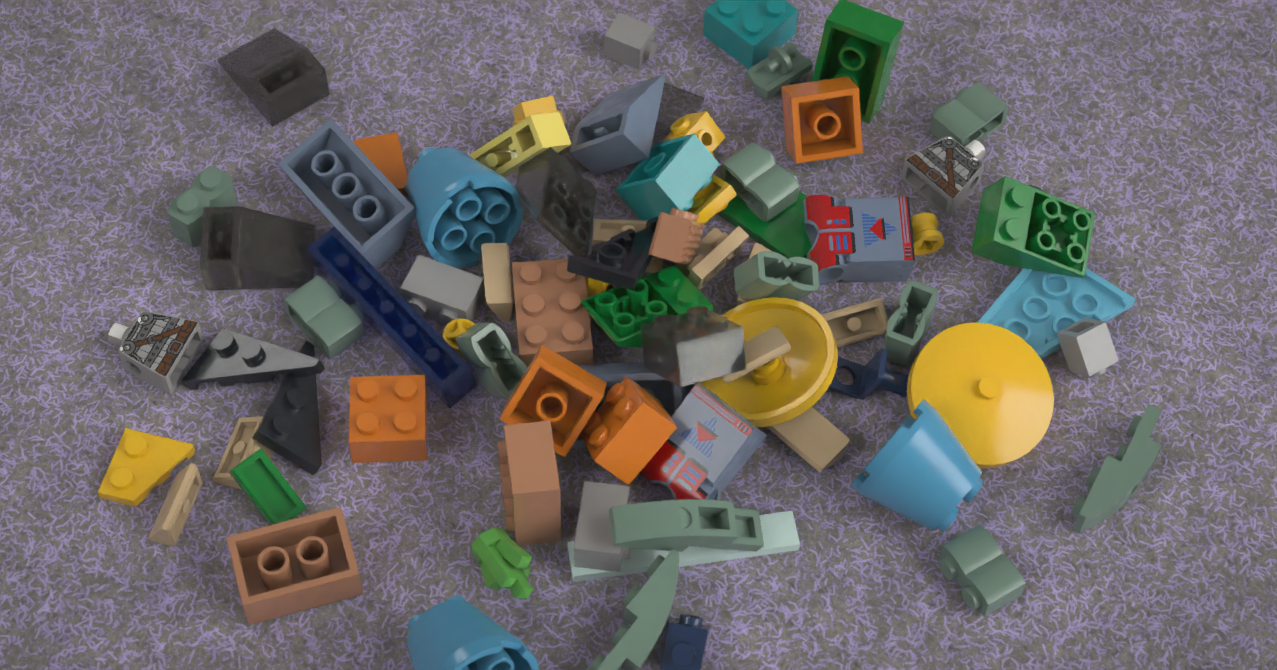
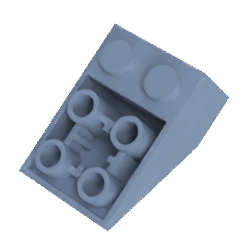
M662 74L610 93L576 125L570 154L594 176L649 158L666 77Z

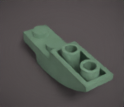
M1148 404L1142 417L1135 414L1126 433L1132 436L1130 444L1121 443L1115 458L1107 455L1101 468L1093 466L1085 483V486L1091 488L1087 497L1079 495L1071 512V515L1077 518L1072 531L1081 533L1101 523L1120 509L1139 489L1148 476L1163 446L1149 439L1162 412L1161 409Z
M665 500L620 505L609 509L612 544L616 547L665 551L674 549L677 552H682L687 547L694 546L757 552L764 546L759 510L734 508L733 501Z
M672 549L666 558L658 555L646 571L650 578L641 588L635 584L625 596L622 603L627 607L621 618L629 623L631 627L624 623L611 640V643L615 645L613 650L607 657L600 653L588 670H620L622 667L626 670H640L656 644L671 610L679 573V553L676 550Z

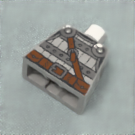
M946 136L908 156L904 161L901 179L949 218L980 183L984 168L980 160L985 157L986 150L977 140H972L963 147L953 137Z
M149 311L140 313L132 328L116 322L108 334V342L119 346L118 354L125 370L172 395L204 341L199 322Z

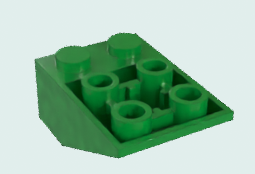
M1004 176L983 189L971 253L1002 265L1083 278L1086 273L1095 213Z
M675 265L642 277L634 291L615 287L581 300L582 307L617 346L684 350L712 338L713 305Z

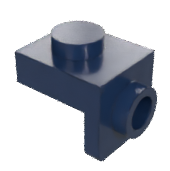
M680 614L679 619H671L660 669L701 670L707 637L710 631V626L702 624L703 618L690 614Z

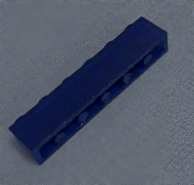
M335 226L306 248L316 269L328 281L336 284L342 296L350 305L354 304L361 311L369 325L417 375H425L426 385L449 409L478 386L471 367Z

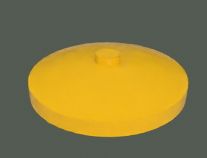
M771 297L756 299L729 310L713 322L712 338L699 343L695 349L692 361L694 385L699 383L712 391L756 427L781 424L807 411L827 391L837 368V345L827 321L811 306L789 298ZM777 326L791 346L790 351L728 384L724 383L713 363V359Z
M964 323L945 329L932 338L919 352L911 366L908 377L907 399L911 416L915 419L918 417L913 411L925 399L938 411L979 468L1004 466L1026 455L1043 438L1052 418L1054 407L1053 387L1043 361L1026 341L1015 333L996 325Z

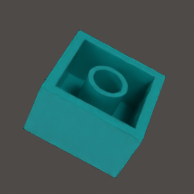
M716 0L704 10L703 35L746 68L750 69L767 58L770 49L775 46L781 47L796 34L799 10L786 0Z
M695 133L654 144L650 150L649 158L640 161L616 191L641 220L659 217L660 212L670 214L671 208L687 211L694 202L692 198L698 191L710 184L713 179L711 175L720 164Z

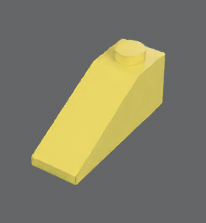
M560 112L536 114L525 118L468 156L507 178L549 159L572 143Z

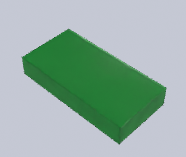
M262 448L229 471L230 475L269 525L292 520L307 509Z

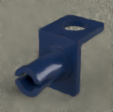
M881 348L865 366L838 357L836 370L839 368L849 370L853 376V384L844 385L840 383L835 372L828 389L864 400L876 388L906 398L909 375L886 368L887 350Z

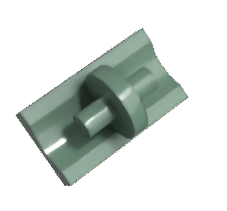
M791 42L783 48L775 46L770 49L767 58L746 70L745 78L754 86V91L763 100L767 101L774 97L776 92L781 90V86L794 84L801 79L802 75L812 70L813 62L805 58Z

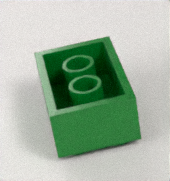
M839 0L826 19L811 82L848 76L859 87L861 121L870 124L884 100L904 22L850 1Z

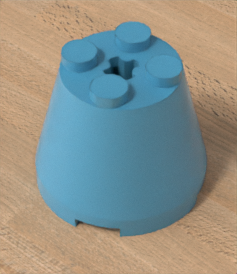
M427 148L420 153L418 162L413 166L408 175L405 191L409 196L410 203L416 209L415 219L423 244L435 261L458 269L477 266L478 259L482 258V244L507 243L508 246L517 234L524 214L519 194L511 182L456 148Z
M923 399L913 411L918 417L915 419L909 415L865 467L864 471L868 476L861 472L850 486L861 496L932 531L938 528L944 532L958 516L959 509L956 506L962 499L969 503L980 491L984 481L980 479L982 471L944 419L930 403Z
M460 595L452 596L445 602L430 608L425 613L414 615L409 620L408 629L410 632L407 638V648L413 670H539L536 658L524 642Z

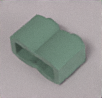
M976 83L971 87L966 86L958 92L954 100L947 104L942 103L935 108L931 115L930 132L939 140L946 136L953 137L964 147L972 140L980 141L982 138H986L1001 127L1006 121L1009 106L981 83Z
M754 142L737 152L721 165L720 178L730 184L736 192V196L742 199L748 208L764 222L771 220L798 199L800 186L795 174L777 165L770 150L765 147L762 148Z
M210 166L195 177L189 190L182 192L171 202L167 214L173 235L191 247H196L209 238L216 223L223 221L234 211L238 198L232 176L215 166Z
M763 251L734 268L735 292L750 300L780 297L799 301L819 289L818 265L803 257L787 259L779 253Z
M318 275L283 300L285 311L290 319L328 359H332L364 336L363 322H365V318L354 304L349 306L342 300V293L334 282H326Z
M915 280L910 281L904 287L900 295L898 308L890 317L886 328L882 348L887 350V361L905 368L914 362L919 352L922 337L928 332L938 298L936 288Z
M492 322L476 323L457 337L460 353L470 365L476 367L477 376L482 387L491 396L509 399L527 367L518 356L512 354L509 339L499 326Z
M980 524L942 545L939 556L940 569L947 579H954L962 587L961 594L963 600L970 609H977L985 617L1022 595L1026 584L1022 575L1010 559L1002 553L990 533Z

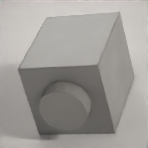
M622 13L617 15L604 35V56L638 70L641 69L646 59L652 60L658 43L655 41V26Z
M1085 317L1057 332L1068 369L1073 373L1085 375L1087 378L1097 377L1107 371V367L1119 361L1105 321Z

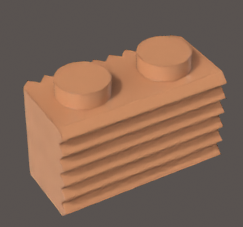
M671 208L670 214L660 212L649 255L676 263L690 264L694 257L698 255L696 250L700 249L698 243L702 242L700 236L704 235L702 230L706 228L704 223L697 222L699 215L676 208Z

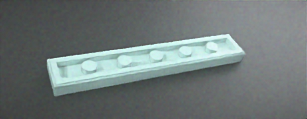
M793 511L760 515L764 546L757 552L689 546L684 551L678 552L679 567L799 550L800 542ZM575 541L567 542L573 582L646 572L658 555L666 558L671 552L631 548L630 557L622 558L621 570L616 572L574 567Z

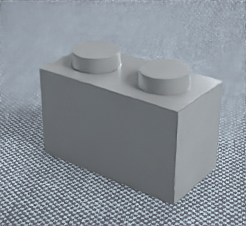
M421 255L417 256L400 287L401 298L404 300L402 301L403 307L417 316L425 314L436 318L445 326L452 320L459 318L473 321L485 298L483 277Z
M584 481L574 543V567L620 572L622 558L630 557L631 548L613 546L609 509L614 506L637 503L636 501H630V486Z

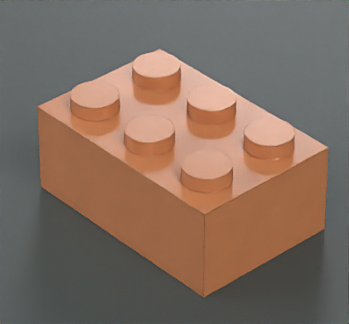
M568 259L512 262L518 354L527 368L541 345L576 365L593 364L590 316L581 305V300L588 298L586 277L568 272Z
M547 420L505 425V441H497L506 532L507 534L514 533L515 543L519 546L561 541L560 484L551 422Z
M341 507L226 537L242 606L249 625L363 595L361 579Z

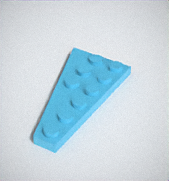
M1024 268L977 323L996 325L1015 333L1026 341L1042 360L1061 349L1057 332L1085 317L1107 322L1132 308L1136 299L1086 268L1085 277L1083 278Z

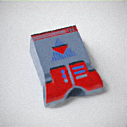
M810 195L803 200L805 231L812 245L807 254V259L818 265L819 286L827 285L840 279L844 282H907L915 262L909 197L845 198L839 201L827 195Z
M696 383L671 417L677 429L639 474L653 486H667L675 500H719L721 491L729 485L767 435L712 391Z

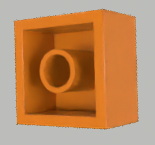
M848 76L781 86L786 151L796 164L863 154L859 87Z
M541 345L506 402L499 419L508 425L550 420L554 450L565 458L603 398L607 383Z
M425 375L350 377L349 447L353 463L428 461V394Z
M626 376L621 383H616L611 387L606 395L605 402L597 412H593L581 431L580 436L593 460L629 485L677 429V426L660 400Z

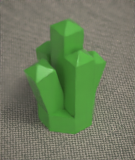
M493 527L480 534L472 543L471 550L473 557L480 565L486 587L496 590L509 588L516 599H527L533 591L532 586L527 580L531 570L528 565L532 556L516 544L503 528Z

